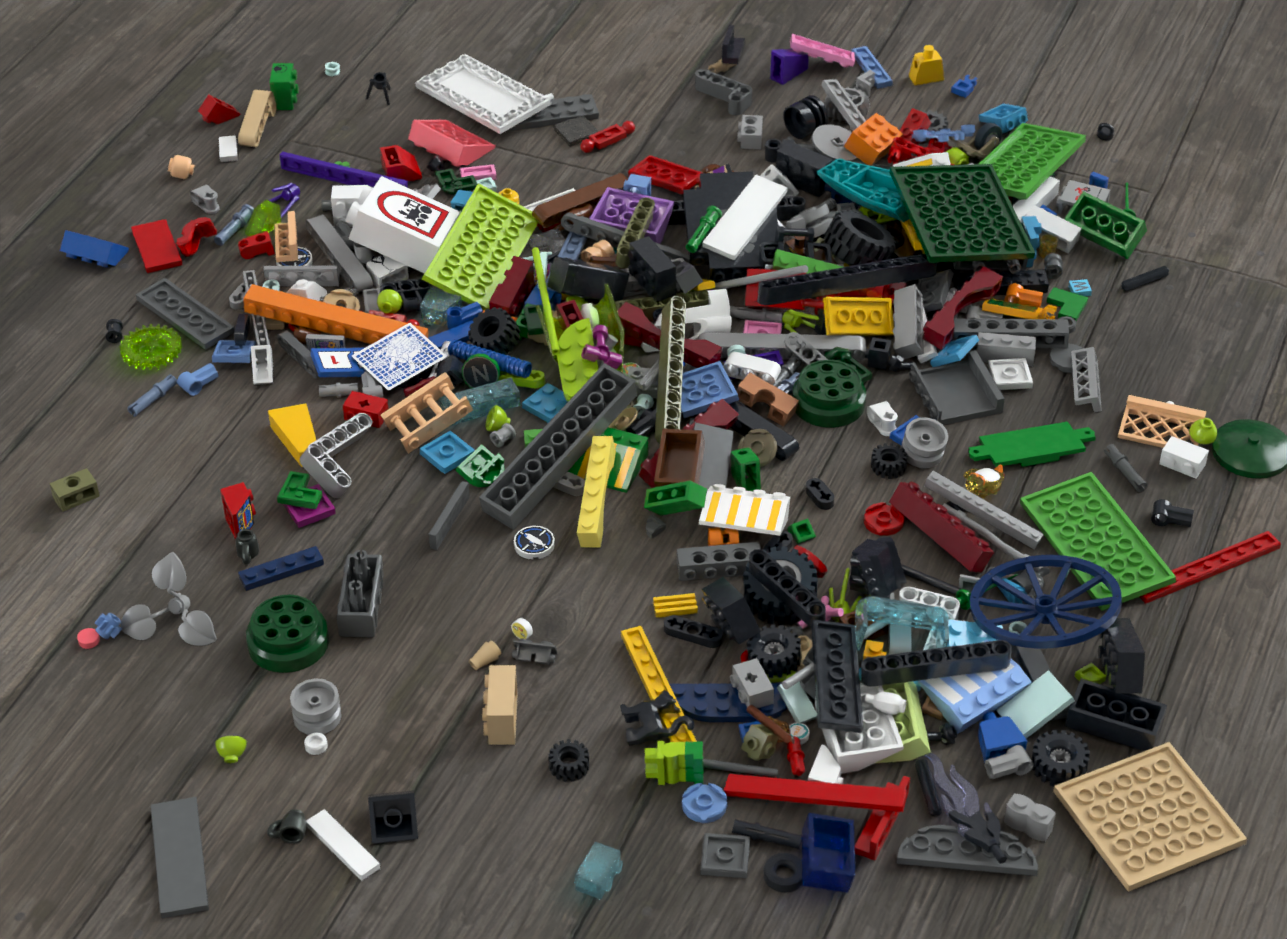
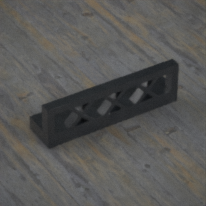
M729 25L722 44V64L738 65L745 46V38H734V25Z

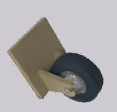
M990 122L983 125L968 143L954 140L951 136L949 140L954 142V147L966 151L965 153L969 156L983 160L999 145L1002 138V130L998 125Z

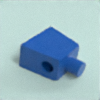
M987 712L983 715V721L979 723L978 739L984 763L985 760L1006 754L1011 747L1021 745L1026 751L1027 739L1010 717L997 718L994 712Z

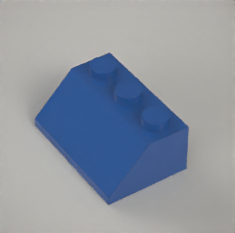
M65 230L60 251L65 252L66 257L77 259V256L82 257L81 261L92 263L93 260L98 261L97 265L108 268V264L116 266L127 254L129 248Z

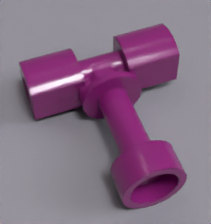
M604 325L595 326L592 329L593 338L597 341V346L594 347L586 344L582 349V358L592 362L598 359L604 361L610 367L618 369L622 363V355L609 351V347L605 345V340L608 337L607 327Z

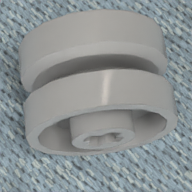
M824 203L806 209L790 220L799 217L805 218L806 228H814L815 238L826 232L833 218L829 217L821 220L830 212L827 204Z
M924 417L912 420L906 427L901 448H904L905 452H907V462L918 468H931L938 465L943 458L948 441L947 430L943 424L935 419Z
M310 679L298 684L292 690L290 702L294 725L299 731L307 735L312 733L326 734L335 729L340 723L342 715L339 694L333 683L325 679Z

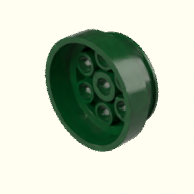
M820 360L807 365L801 371L799 378L793 386L792 396L799 400L795 413L807 423L819 427L836 428L853 423L863 414L866 402V389L858 371L851 365L837 360Z
M279 595L262 602L254 610L246 629V641L250 657L257 665L272 672L290 673L308 668L321 659L329 644L328 628L324 616L310 600L298 595Z

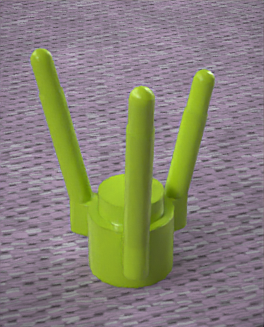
M790 309L784 313L782 322L785 324L784 328L792 333L796 332L793 328L799 327L801 323L815 328V324L803 320L801 317L819 320V317Z
M846 568L840 600L834 603L833 588H829L830 607L842 608L844 614L853 612L862 599L861 596H858L851 608L848 602L844 600L850 568ZM832 617L833 620L839 622V617Z

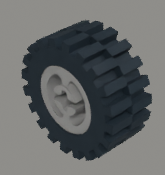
M776 547L770 548V552L767 554L817 597V570L814 568L812 560L807 562V555L802 553L799 556L796 549H792V552H787V547H782L781 551H776ZM748 562L746 571L743 574L744 597L752 614L755 615L758 612V619L763 621L764 618H768L769 624H774V620H778L779 625H785V620H790L791 624L795 623L798 616L751 575Z

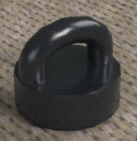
M1108 123L1099 124L1097 137L1105 141L1111 140L1115 132L1113 126Z
M435 155L428 162L427 168L431 172L433 170H444V165L441 162L442 158L439 155Z

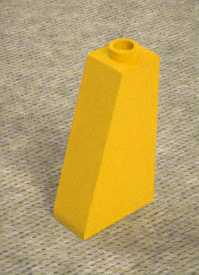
M307 403L268 410L270 427L298 464L303 467L300 463V457L307 447L316 441Z

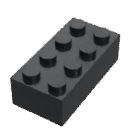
M1117 618L1109 628L1099 634L1100 639H1102V645L1098 646V658H1101L1102 667H1105V674L1109 676V684L1113 686L1115 693H1142L1145 651L1130 618Z
M1084 679L1080 680L1073 697L1075 701L1070 704L1068 709L1066 727L1142 751L1154 748L1164 722L1166 704L1130 693H1115L1114 688Z

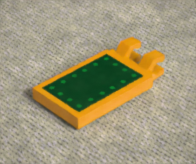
M990 299L983 302L982 311L1025 319H1055V316H1049L1047 312L1055 314L1057 307L1048 304L1046 307L1040 308Z

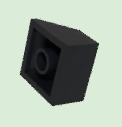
M414 790L371 794L368 796L372 843L418 839Z

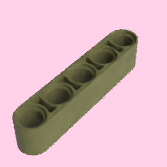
M645 197L639 200L617 247L616 265L620 268L625 269L630 265L628 251H630L629 243L644 238L650 226L655 202L651 198Z

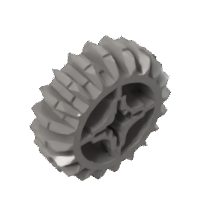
M843 88L862 116H867L870 103L866 93L861 92L860 89ZM827 95L824 105L827 109L828 117H833V120L838 119L839 122L845 121L846 123L847 121Z

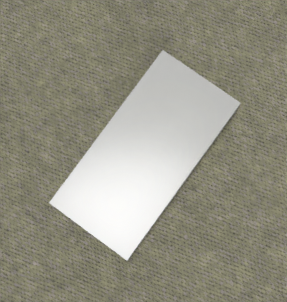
M466 54L461 55L453 62H448L446 66L434 70L433 73L423 76L419 81L415 82L416 88L499 134L551 105V99Z

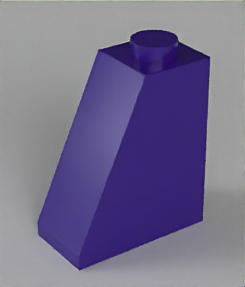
M792 49L772 50L770 79L784 85L808 69L809 55L804 52H794Z

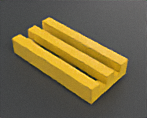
M695 593L653 597L656 618L698 613Z

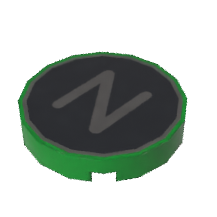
M475 354L465 361L462 368V377L470 388L477 391H487L497 384L500 378V367L497 361L488 355Z

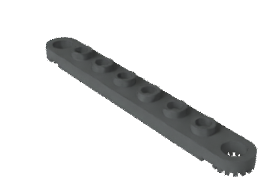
M570 212L566 213L561 219V224L566 230L596 241L606 240L615 248L618 247L625 232ZM567 219L571 220L574 224L570 225ZM656 243L670 260L683 258L684 261L689 263L688 254L680 253L678 250Z

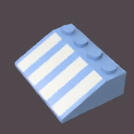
M1010 659V665L1006 669L919 680L918 683L950 726L953 725L958 734L981 720L985 713L994 712L1029 686L1031 680L1021 667Z

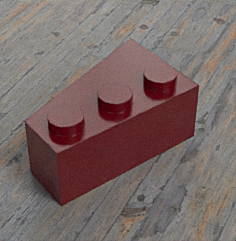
M513 256L511 259L513 262L510 270L506 269L504 282L498 284L489 301V310L494 307L497 309L502 308L512 317L518 314L522 305H525L527 298L536 286L534 284L533 261Z

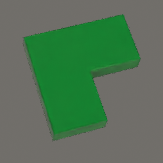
M1053 287L1047 297V303L1062 307L1058 313V318L1071 317L1077 321L1088 303V297Z
M290 471L277 496V503L316 509L322 498V491L306 488L310 480L309 474Z

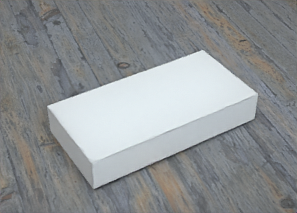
M236 136L219 137L220 162L238 160Z

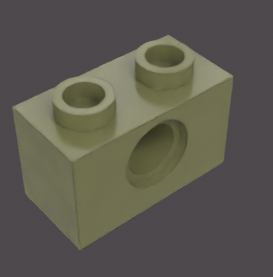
M87 468L49 483L53 499L62 512L100 497L97 482Z

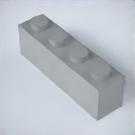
M914 284L894 291L893 305L895 313L893 314L895 328H893V334L895 336V343H893L895 353H899L904 359L924 354L923 295Z

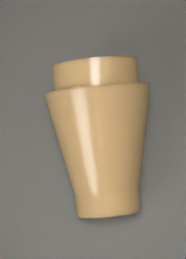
M493 641L485 642L469 660V663L477 671L479 668L498 660L501 650Z

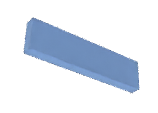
M867 46L851 49V52H854L855 60L864 72L869 70L875 72L874 85L877 89L892 86V79Z

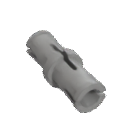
M340 382L332 385H319L320 397L337 396V398H341V396L350 395L352 391L358 392V383L340 384Z

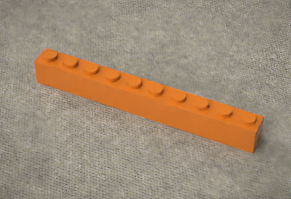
M253 284L244 296V312L333 335L344 336L345 338L369 344L377 342L408 324ZM413 325L428 338V328Z

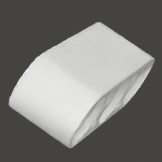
M731 352L723 365L727 375L743 380L749 373H752L771 385H774L781 372L780 365L774 361L739 352Z

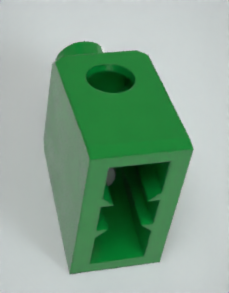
M750 448L732 451L730 453L731 474L737 487H743L745 491L751 492L753 490H761L760 459Z

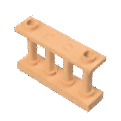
M446 372L381 414L390 431L397 428L404 436L400 440L408 454L473 411L466 396L459 400L452 392L455 388ZM445 395L453 405L443 411L435 401ZM429 406L436 416L426 421L419 412ZM413 417L420 427L410 433L403 422Z

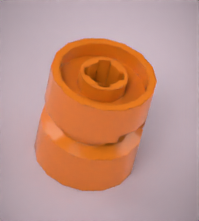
M720 527L708 528V546L739 544L738 530L729 528L722 530ZM723 537H727V543H723Z

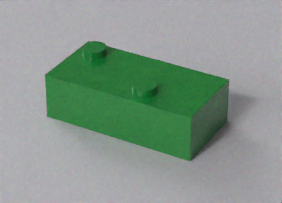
M1084 191L1064 219L1081 228L1080 236L1126 259L1130 257L1147 231L1144 220Z

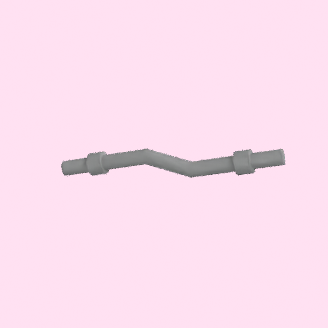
M945 503L943 504L948 514L961 520L960 524L963 523L981 534L999 550L1014 559L1029 557V555H1023L1005 544L988 529L968 518L966 513L961 510L957 511ZM1034 567L1033 569L1036 572L1043 567Z

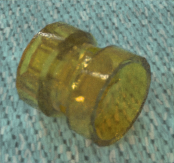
M1045 234L1041 236V246L1038 252L1041 258L1045 259L1047 255L1057 253L1058 238L1055 235Z

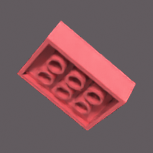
M413 120L408 137L409 140L414 142L415 146L426 148L427 152L439 155L442 160H448L456 167L469 165L495 149L494 144L447 120Z

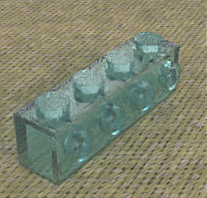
M512 378L455 393L459 400L466 396L473 411L452 425L487 416L495 405L503 410L520 406V391ZM446 396L439 398V406L443 411L453 405Z

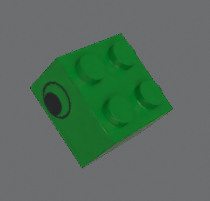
M273 63L269 83L276 102V110H293L294 103H297L299 85L295 83V80H297V70H294L293 63Z

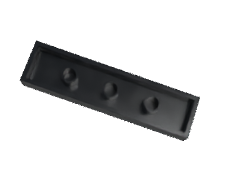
M1024 270L1015 274L1010 271L995 272L1003 276L1000 289L995 295H1006L1008 286L1013 283L1020 284L1027 290L1048 293L1049 282L1045 270ZM974 273L954 274L953 283L957 291L961 290L964 283L972 279Z

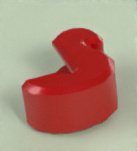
M197 218L183 227V237L178 238L176 244L184 256H192L197 252L201 238L217 235V229L210 218Z

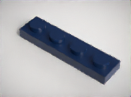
M314 546L239 571L238 575L245 590L248 591L324 565V560L318 548Z

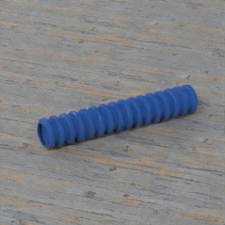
M452 340L448 346V354L450 356L453 354L456 358L467 360L475 354H486L497 361L500 371L527 378L532 371L531 362L506 356L505 354L465 342Z

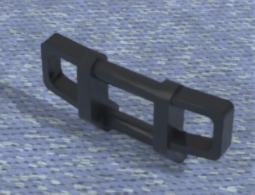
M778 226L776 228L775 241L762 242L759 245L760 263L773 265L774 259H767L765 257L764 247H775V251L777 249L784 251V236H804L805 257L814 259L813 248L823 249L826 256L824 262H832L830 245L813 242L814 228L810 227L806 229H786Z

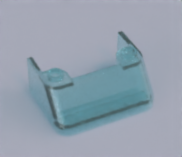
M874 596L860 599L857 603L855 610L857 650L861 649L868 628V620L935 630L936 648H943L948 645V613L941 607Z

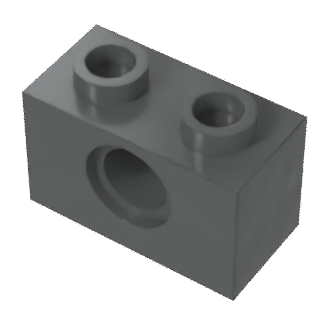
M683 261L676 266L677 291L680 290L686 294L703 282L693 265Z

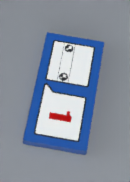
M311 348L310 354L319 377H361L366 371L352 357V355L364 348Z

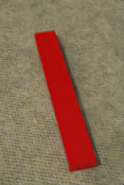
M1266 531L1171 570L1176 576V583L1139 597L1147 604L1278 550L1281 547V543L1269 531Z
M737 774L728 775L724 788L726 796L896 812H903L907 798V790Z

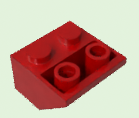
M398 145L380 148L381 165L385 176L406 181L422 179V174L414 155Z

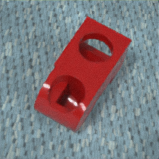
M268 231L249 236L238 243L240 255L244 259H251L255 255L266 252L268 256L275 254Z

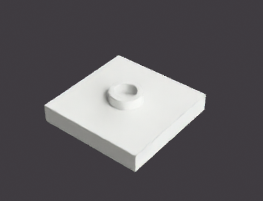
M1026 358L988 360L990 375L999 390L1033 387Z

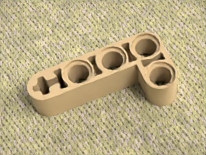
M253 91L239 132V145L258 146L267 117H274L276 113V102L271 91Z

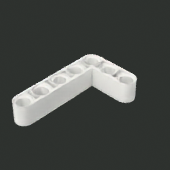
M913 587L902 588L900 590L898 607L909 602L912 606L909 610L911 611V616L933 621L923 650L946 647L941 623L944 619L958 620L959 601L954 597Z

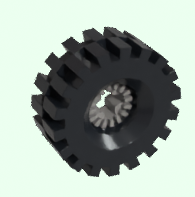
M771 625V628L768 629L767 626H764L760 633L747 640L748 661L757 658L769 678H773L774 675L782 678L784 673L788 676L791 674V670L795 672L798 669L797 665L800 666L801 664L800 637L798 638V634L796 632L793 633L789 627L785 630L783 625H780L779 628H776V625Z
M1052 730L1050 735L1048 732L1043 733V738L1039 736L1037 742L1034 743L1031 758L1034 764L1032 771L1035 770L1037 778L1042 776V782L1049 781V785L1053 787L1055 783L1061 784L1084 775L1087 772L1090 751L1087 750L1088 745L1086 743L1082 744L1083 739L1081 737L1076 739L1075 734L1072 732L1070 735H1067L1065 730H1061V733H1057V730Z

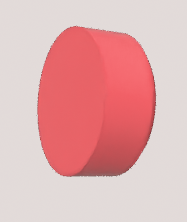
M93 628L83 629L77 635L79 646L85 649L93 648L100 642L99 634Z

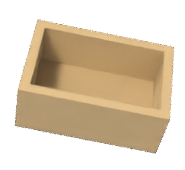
M489 665V674H485V688L488 689L484 691V704H487V706L483 708L482 714L483 721H487L484 722V736H488L489 745H515L518 697L516 665Z

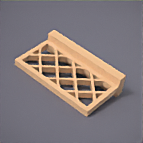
M1129 395L1118 438L1164 448L1167 442L1163 438L1168 435L1178 438L1175 432L1182 430L1186 436L1178 439L1183 441L1190 439L1194 445L1198 446L1199 443L1191 438L1186 427H1191L1195 421L1204 419L1206 411ZM1128 414L1138 415L1139 418L1132 420ZM1152 418L1159 422L1151 424L1147 419ZM1143 421L1147 427L1140 430L1136 424ZM1167 423H1175L1178 426L1171 429ZM1163 426L1166 432L1159 434L1155 428ZM1132 427L1135 432L1132 434L1124 433V429ZM1151 431L1155 436L1147 438L1144 436V433Z

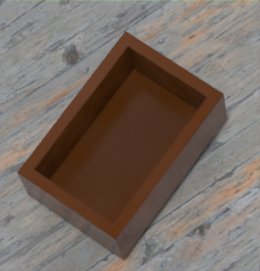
M662 429L654 480L656 487L685 481L699 484L705 448L702 430Z

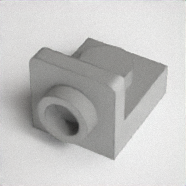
M869 70L858 76L856 79V90L860 89L861 92H865L870 97L871 88L875 83V72Z

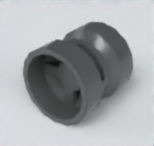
M1052 253L1044 259V270L1046 276L1050 279L1059 278L1063 274V260L1060 255Z

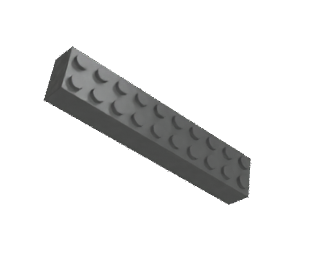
M604 363L479 497L482 511L514 530L592 444L593 436H600L637 396L635 380Z

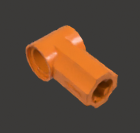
M1013 283L1008 286L1004 301L1041 307L1043 292L1027 290L1020 284Z

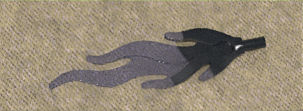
M931 752L925 754L924 756L933 764L935 784L949 796L954 804L953 808L944 794L941 795L940 801L944 811L952 821L958 824V832L969 842L983 848L988 853L991 852L1000 864L1005 863L1007 857L1000 849L999 841L1000 822L990 809L989 804L984 803L985 820L979 810V798L975 788L956 772L954 765H951L950 777L960 789L954 786L947 778L941 760Z

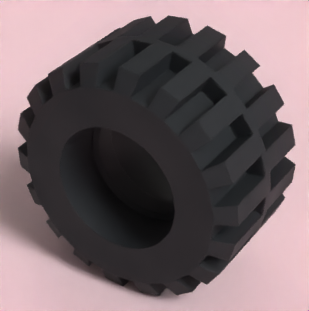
M496 307L479 313V316L474 318L473 323L469 326L468 335L472 344L505 355L509 351L512 352L514 350L513 347L518 344L517 340L520 339V329L509 313L502 308L497 309Z

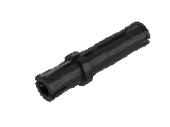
M735 819L732 833L750 836L754 841L760 839L800 849L803 835L761 826L759 822L753 824ZM770 834L776 835V836H780V837H784V838H788V840H787V839H783V838H779V837H775V836H770Z

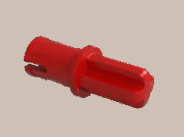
M793 736L794 743L792 744V740L786 743L788 748L787 759L791 764L793 775L800 777L805 773V754L801 750L800 739Z

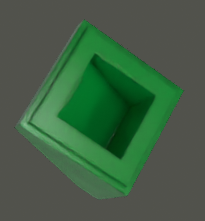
M808 518L791 524L787 528L797 544L816 538Z

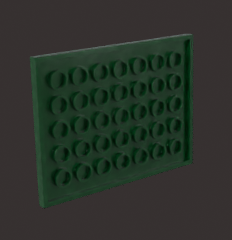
M992 164L890 167L889 173L929 262L1034 259L1035 251Z

